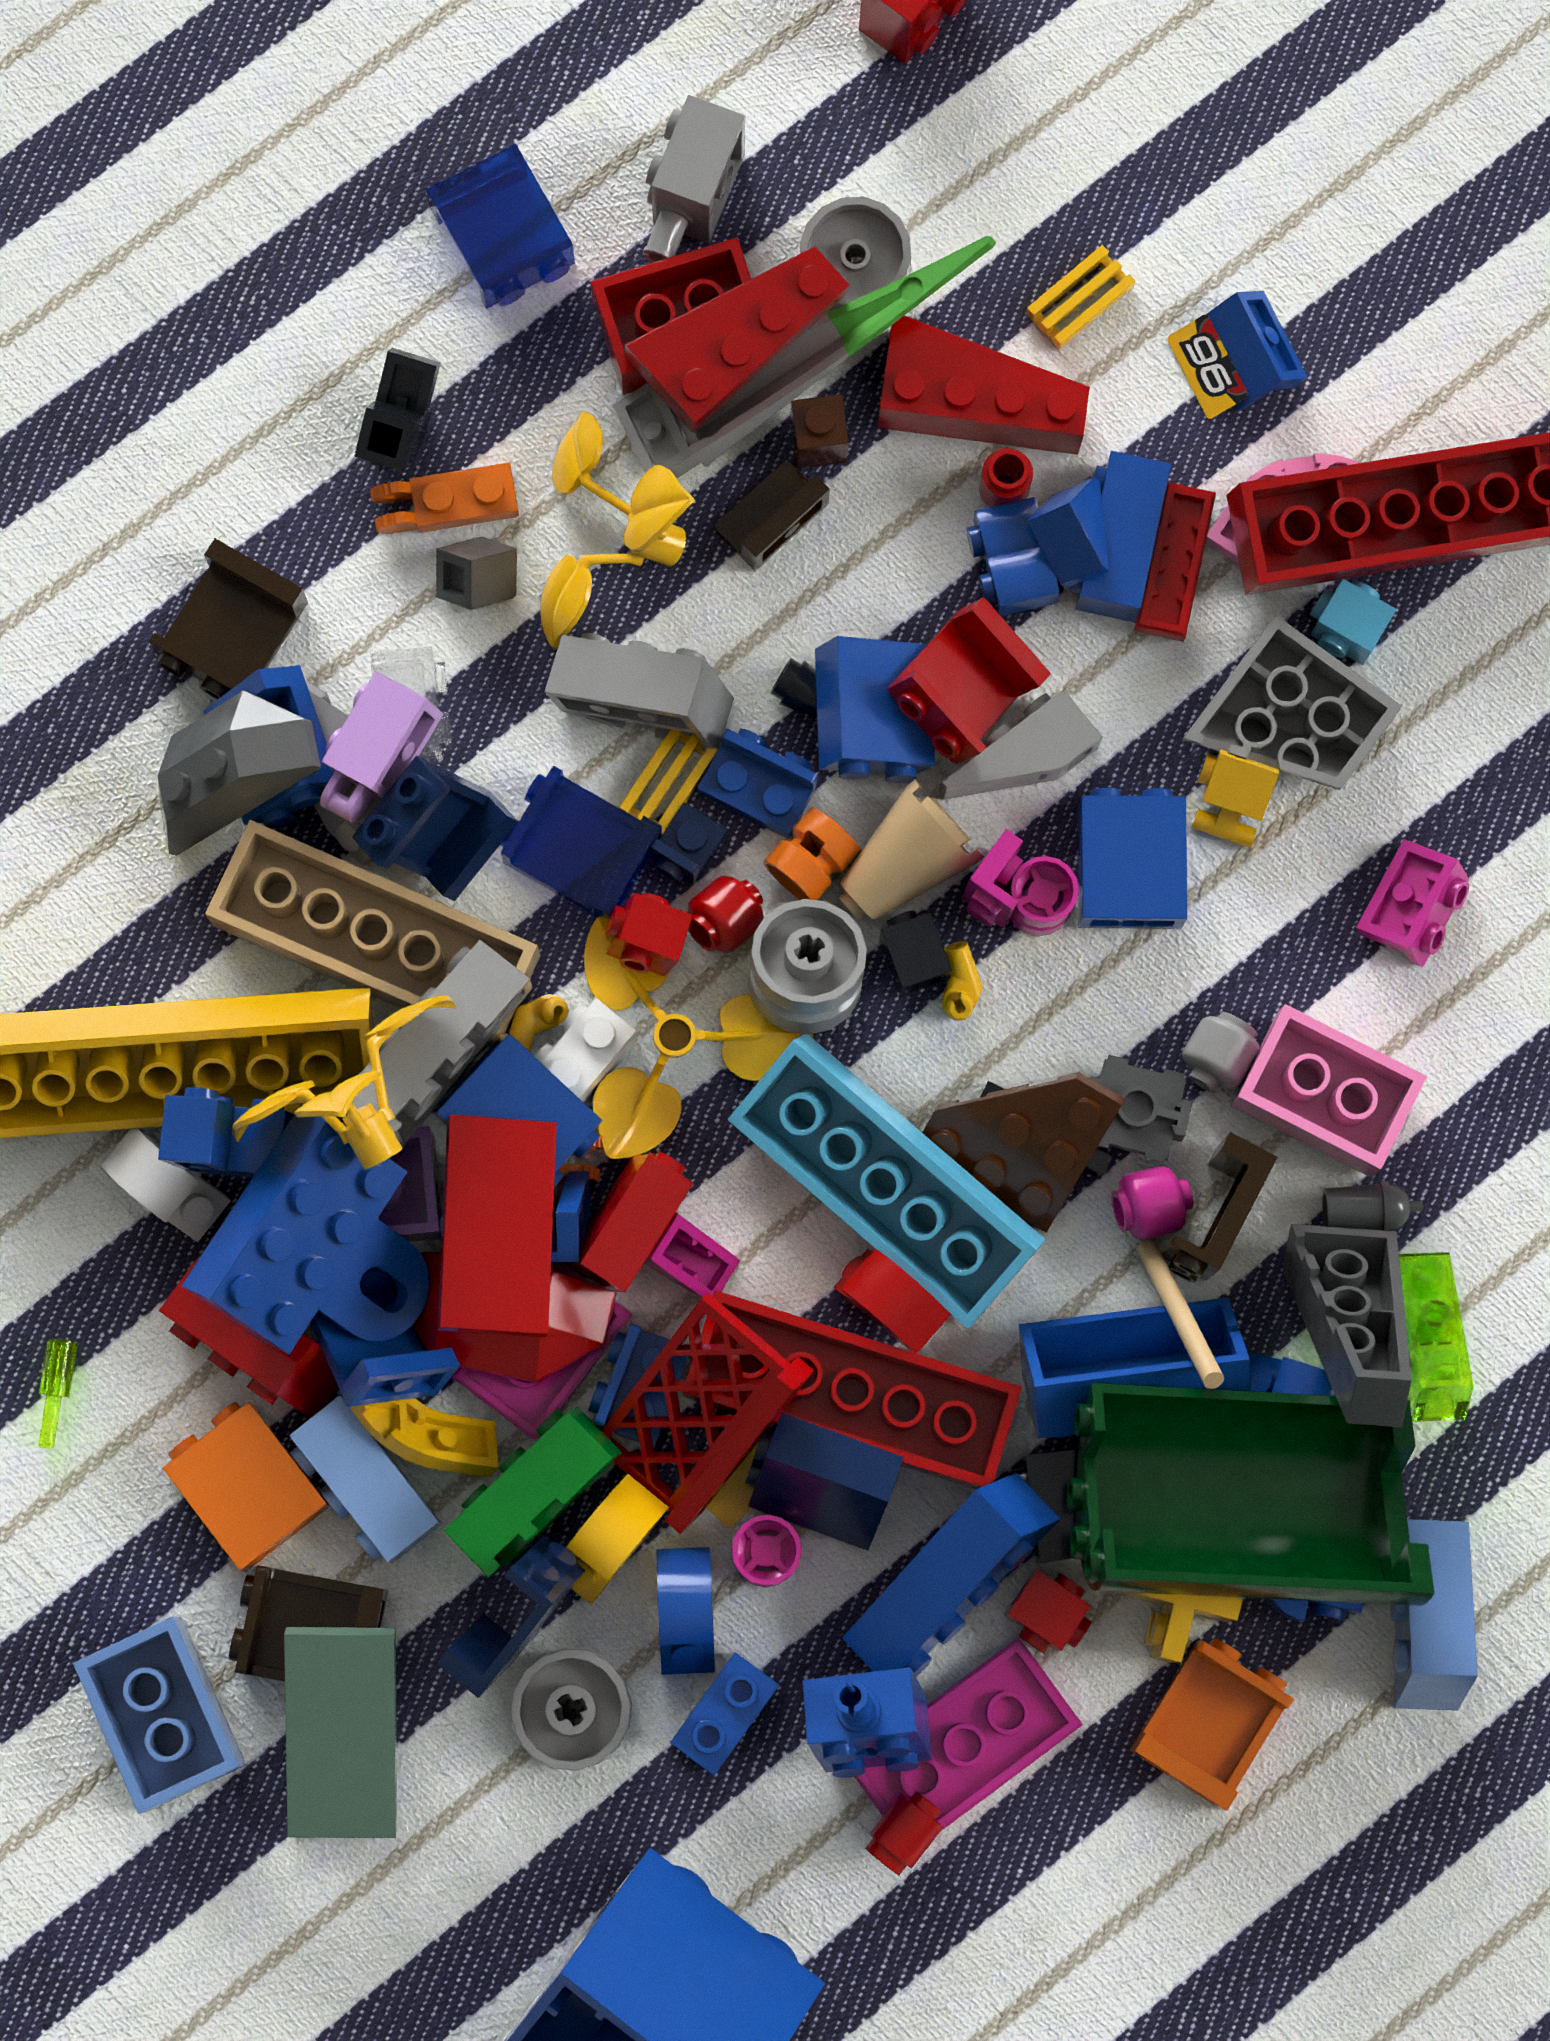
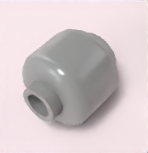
M1221 1012L1218 1017L1208 1016L1203 1018L1182 1051V1058L1185 1064L1192 1070L1188 1078L1199 1087L1215 1093L1218 1087L1225 1089L1240 1087L1260 1051L1259 1044L1254 1039L1257 1034L1256 1030L1242 1019L1227 1012Z

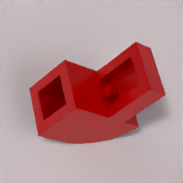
M867 1248L861 1256L852 1259L844 1268L842 1278L833 1287L845 1300L868 1314L895 1341L914 1353H918L951 1315L915 1279L877 1249L871 1251Z

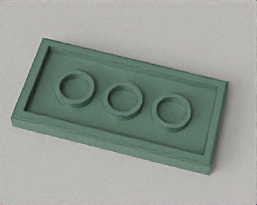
M286 1627L284 1633L287 1836L298 1838H396L398 1830L396 1628Z

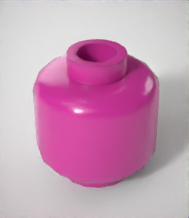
M1157 1166L1124 1175L1119 1182L1118 1190L1113 1191L1111 1196L1113 1213L1119 1228L1123 1232L1129 1231L1134 1238L1139 1240H1148L1180 1231L1185 1225L1187 1210L1193 1209L1194 1206L1192 1191L1187 1180H1178L1174 1172L1165 1166Z

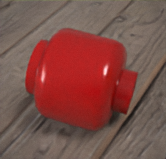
M730 876L718 877L688 903L687 913L693 915L688 929L690 935L697 944L709 952L714 950L722 953L733 952L754 935L764 919L761 908L763 904L761 893L747 880L740 882Z

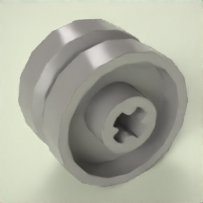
M864 196L839 198L821 207L806 224L800 241V253L816 246L849 283V288L844 298L829 311L910 274V236L901 218L884 203ZM852 257L862 258V262L852 264Z
M802 899L788 902L767 914L754 933L748 980L753 1003L765 1019L787 1032L807 1033L809 1035L831 1030L846 1020L860 1000L867 946L861 928L847 912L825 901Z
M565 1649L541 1657L525 1670L513 1692L511 1718L517 1739L531 1757L551 1768L576 1771L599 1764L620 1746L630 1727L632 1702L626 1681L610 1662L592 1652ZM569 1699L578 1700L583 1706V1712H580L581 1717L576 1720L567 1719L563 1715V1704Z

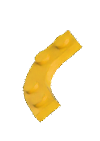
M416 1398L350 1407L362 1426L379 1443L407 1462L440 1471L491 1478L499 1468L496 1421L446 1414L426 1407Z

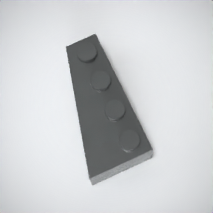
M1291 1224L1282 1271L1348 1424L1402 1427L1412 1378L1397 1232Z

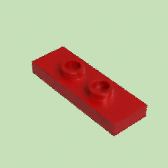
M1167 482L1143 600L1135 622L1134 631L1184 642L1216 492Z

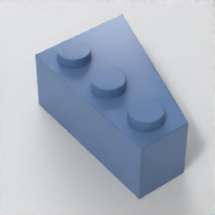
M1407 1519L1410 1543L1428 1544L1435 1594L1423 1606L1390 1605L1391 1619L1395 1621V1641L1393 1645L1394 1708L1458 1711L1478 1676L1469 1522Z

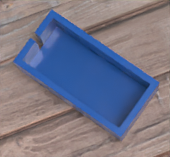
M1229 1297L1188 1302L1187 1304L1224 1375V1382L1214 1389L1251 1391L1250 1358L1241 1332L1238 1331V1324ZM1165 1306L1019 1324L1022 1377L1038 1439L1049 1437L1064 1438L1075 1434V1408L1077 1403L1086 1404L1091 1383L1208 1389L1204 1386Z

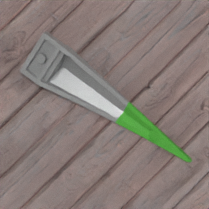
M985 236L897 281L828 311L693 433L648 383L644 384L613 405L644 472L646 473L654 465H661L671 470L677 479L700 463L706 467L991 250L996 244L995 240L991 236Z

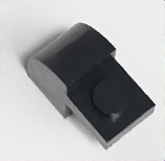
M393 347L388 350L376 400L367 406L355 457L399 471H404L412 464L420 449L432 414L433 407H430L441 362Z

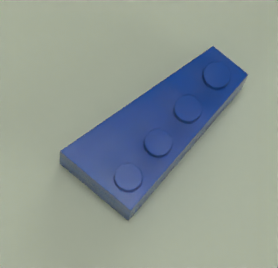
M1018 1473L976 1489L842 1639L873 1672L911 1667L914 1675L917 1677L932 1661L928 1653L939 1642L942 1645L947 1643L966 1624L963 1618L974 1607L978 1608L997 1591L1000 1586L998 1584L999 1581L1030 1555L1034 1549L1033 1547L1061 1518Z

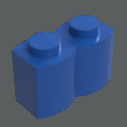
M1035 497L976 510L974 512V526L967 527V537L973 558L982 556L986 569V574L979 575L982 597L990 604H994L995 610L1000 616L1058 603L1059 588L1056 575L1027 523V520L1038 510Z

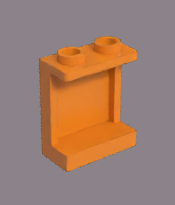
M234 1402L220 1411L211 1420L215 1428L201 1439L197 1440L194 1435H191L176 1445L168 1453L172 1461L162 1469L240 1571L247 1572L331 1506L266 1424L257 1408L250 1402H247L242 1407L237 1402Z
M1214 1637L1210 1645L1203 1640L1195 1642L1129 1751L1214 1806L1228 1811L1239 1793L1236 1791L1237 1786L1285 1708L1289 1709L1294 1699L1283 1692L1287 1686L1284 1680L1262 1667H1259L1256 1674L1237 1663L1242 1655L1240 1652Z

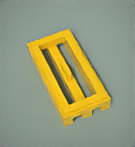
M1103 245L1027 307L1026 315L1059 350L1135 286V279L1130 274L1126 276L1122 271V265L1116 259L1113 261L1108 256L1109 251ZM1099 265L1103 270L1049 316L1045 317L1042 314ZM1111 278L1116 285L1062 331L1059 332L1054 327Z
M670 729L619 806V811L661 837L683 803H687L704 777L718 749L714 747L713 749L707 748L702 750L703 744L696 735L692 734L689 736L682 734V731ZM677 742H681L684 744V747L641 811L635 808L636 804ZM694 751L702 755L659 822L651 818Z

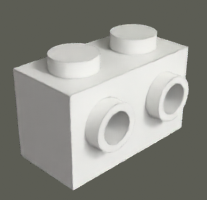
M596 997L588 1007L582 1003L577 1005L562 1024V1028L567 1031L554 1047L546 1043L534 1056L583 1103L587 1102L596 1091L601 1080L612 1072L637 1042L636 1030Z

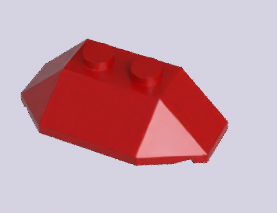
M420 1252L428 1268L430 1283L426 1304L413 1326L427 1351L452 1348L460 1364L459 1368L539 1383L574 1363L590 1351L593 1352L606 1343L617 1293L551 1271L549 1332L545 1338L437 1331L441 1252Z

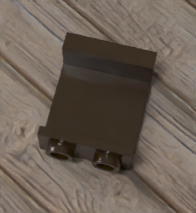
M214 538L204 554L209 568L165 637L163 638L154 633L149 642L156 655L159 656L156 660L157 664L177 677L183 678L187 672L201 680L200 688L218 700L256 670L268 668L307 606L308 601L303 588Z

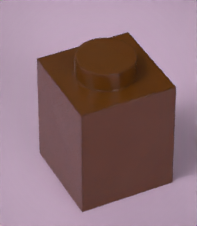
M842 394L791 401L790 426L796 468L847 462L849 440Z

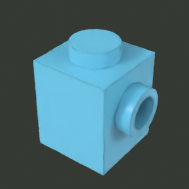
M1342 579L1335 593L1325 588L1310 613V616L1318 620L1310 635L1318 639V645L1331 655L1338 658H1344L1346 655L1364 665L1397 609L1380 600L1379 593L1369 585L1359 581L1350 583Z

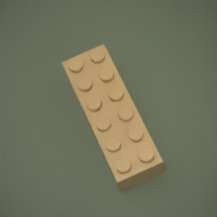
M249 820L205 913L211 924L218 929L353 988L370 987L372 996L401 1009L417 1003L431 987L436 989L449 975L446 969L455 955L464 946L472 949L479 940L488 945L528 978H531L540 958L537 944L252 820ZM514 1012L486 1046L491 1047L502 1034L506 1033Z

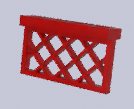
M707 1293L699 1300L601 1431L622 1452L614 1463L669 1507L670 1514L664 1521L681 1535L705 1511L760 1441L763 1430L771 1427L814 1370L799 1357L789 1363L713 1296ZM705 1314L722 1328L724 1344H702L699 1321ZM688 1337L690 1344L682 1345ZM753 1354L770 1369L763 1379H743L739 1355ZM705 1355H726L731 1380H709ZM673 1356H692L696 1380H675L671 1358ZM661 1373L662 1381H655ZM698 1391L703 1416H681L677 1392ZM711 1391H733L737 1413L735 1415L716 1416ZM746 1391H753L747 1399ZM646 1392H664L668 1416H647L644 1394ZM633 1410L634 1417H627ZM671 1427L675 1451L654 1452L650 1428ZM684 1427H705L709 1449L707 1451H688ZM718 1427H725L719 1435ZM618 1428H637L641 1452L627 1451L612 1437ZM656 1463H677L681 1485L676 1491L672 1490L659 1478ZM690 1463H697L691 1471Z

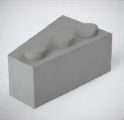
M583 633L581 638L567 635L561 636L544 691L562 712L623 729L625 722L653 726L657 728L655 737L663 740L670 729L682 731V734L689 736L694 734L702 742V750L707 748L714 749V747L719 749L721 737L724 734L734 697L706 661L705 656L696 651L679 648L675 653L658 651L656 647L642 641H629L628 645L611 643L607 638L593 633Z

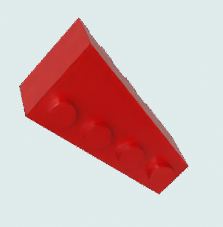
M814 246L627 343L623 356L693 433L843 299L849 288V283Z
M904 315L891 325L877 428L1078 455L1084 436L1090 387Z

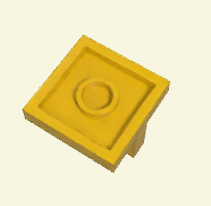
M1121 1592L1123 1595L1162 1605L1161 1612H1157V1614L1151 1613L1144 1644L1152 1646L1150 1658L1169 1663H1182L1194 1614L1222 1622L1238 1621L1243 1599L1236 1597Z

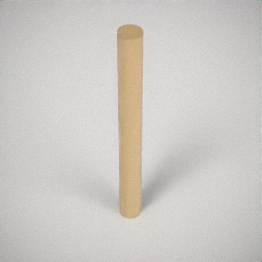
M1153 1239L1142 1240L1137 1245V1252L1204 1386L1208 1389L1219 1387L1224 1382V1375L1157 1243Z

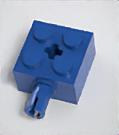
M911 1667L802 1680L807 1745L826 1773L832 1772V1775L835 1777L850 1778L864 1774L865 1768L886 1766V1769L889 1771H909L916 1769L919 1766L918 1762L932 1760L927 1697Z

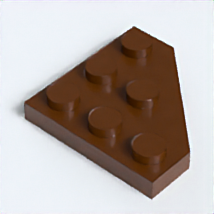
M1077 1072L1060 1076L1057 1080L1033 1086L1025 1084L991 1092L985 1097L963 1102L956 1100L939 1104L922 1133L1020 1218L1047 1233L1121 1108L1125 1098L1084 1074Z

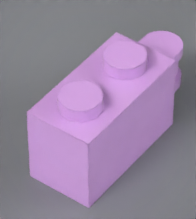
M375 671L369 683H365L358 690L353 701V709L342 728L337 729L328 740L326 754L321 762L330 768L334 774L322 792L320 805L352 824L359 822L375 796L382 799L415 756L420 755L444 714L427 698ZM354 784L357 787L349 798L346 796V793L351 785Z

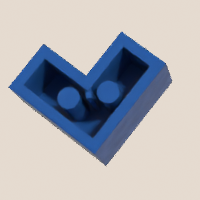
M186 1087L184 1096L166 1095L158 1160L192 1173L253 1178L294 1116V1114L284 1110V1106L266 1118L250 1124L239 1142H237L232 1135V1125L250 1109L249 1107L233 1106V1098L218 1096V1091L205 1088ZM253 1099L252 1107L264 1099Z

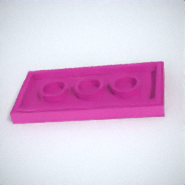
M1017 1637L927 1704L932 1760L918 1762L919 1766L909 1771H889L886 1769V1766L865 1768V1773L856 1776L855 1779L882 1816L900 1793L910 1799L916 1791L942 1811L936 1821L945 1829L1083 1724L1022 1640Z

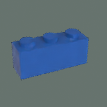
M1111 451L1106 467L1096 466L1094 477L1100 480L1109 571L1070 587L1069 592L1079 593L1075 610L1136 622L1143 600L1171 463Z

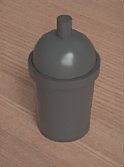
M1379 1181L1378 1184L1323 1189L1322 1213L1324 1226L1391 1231L1403 1226L1408 1220L1410 1212L1423 1211V1201H1409V1197L1403 1188L1395 1184H1389L1388 1181Z

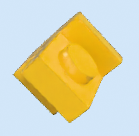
M629 1474L609 1493L566 1546L575 1556L576 1563L586 1570L572 1587V1590L591 1605L601 1595L626 1560L642 1544L669 1508Z

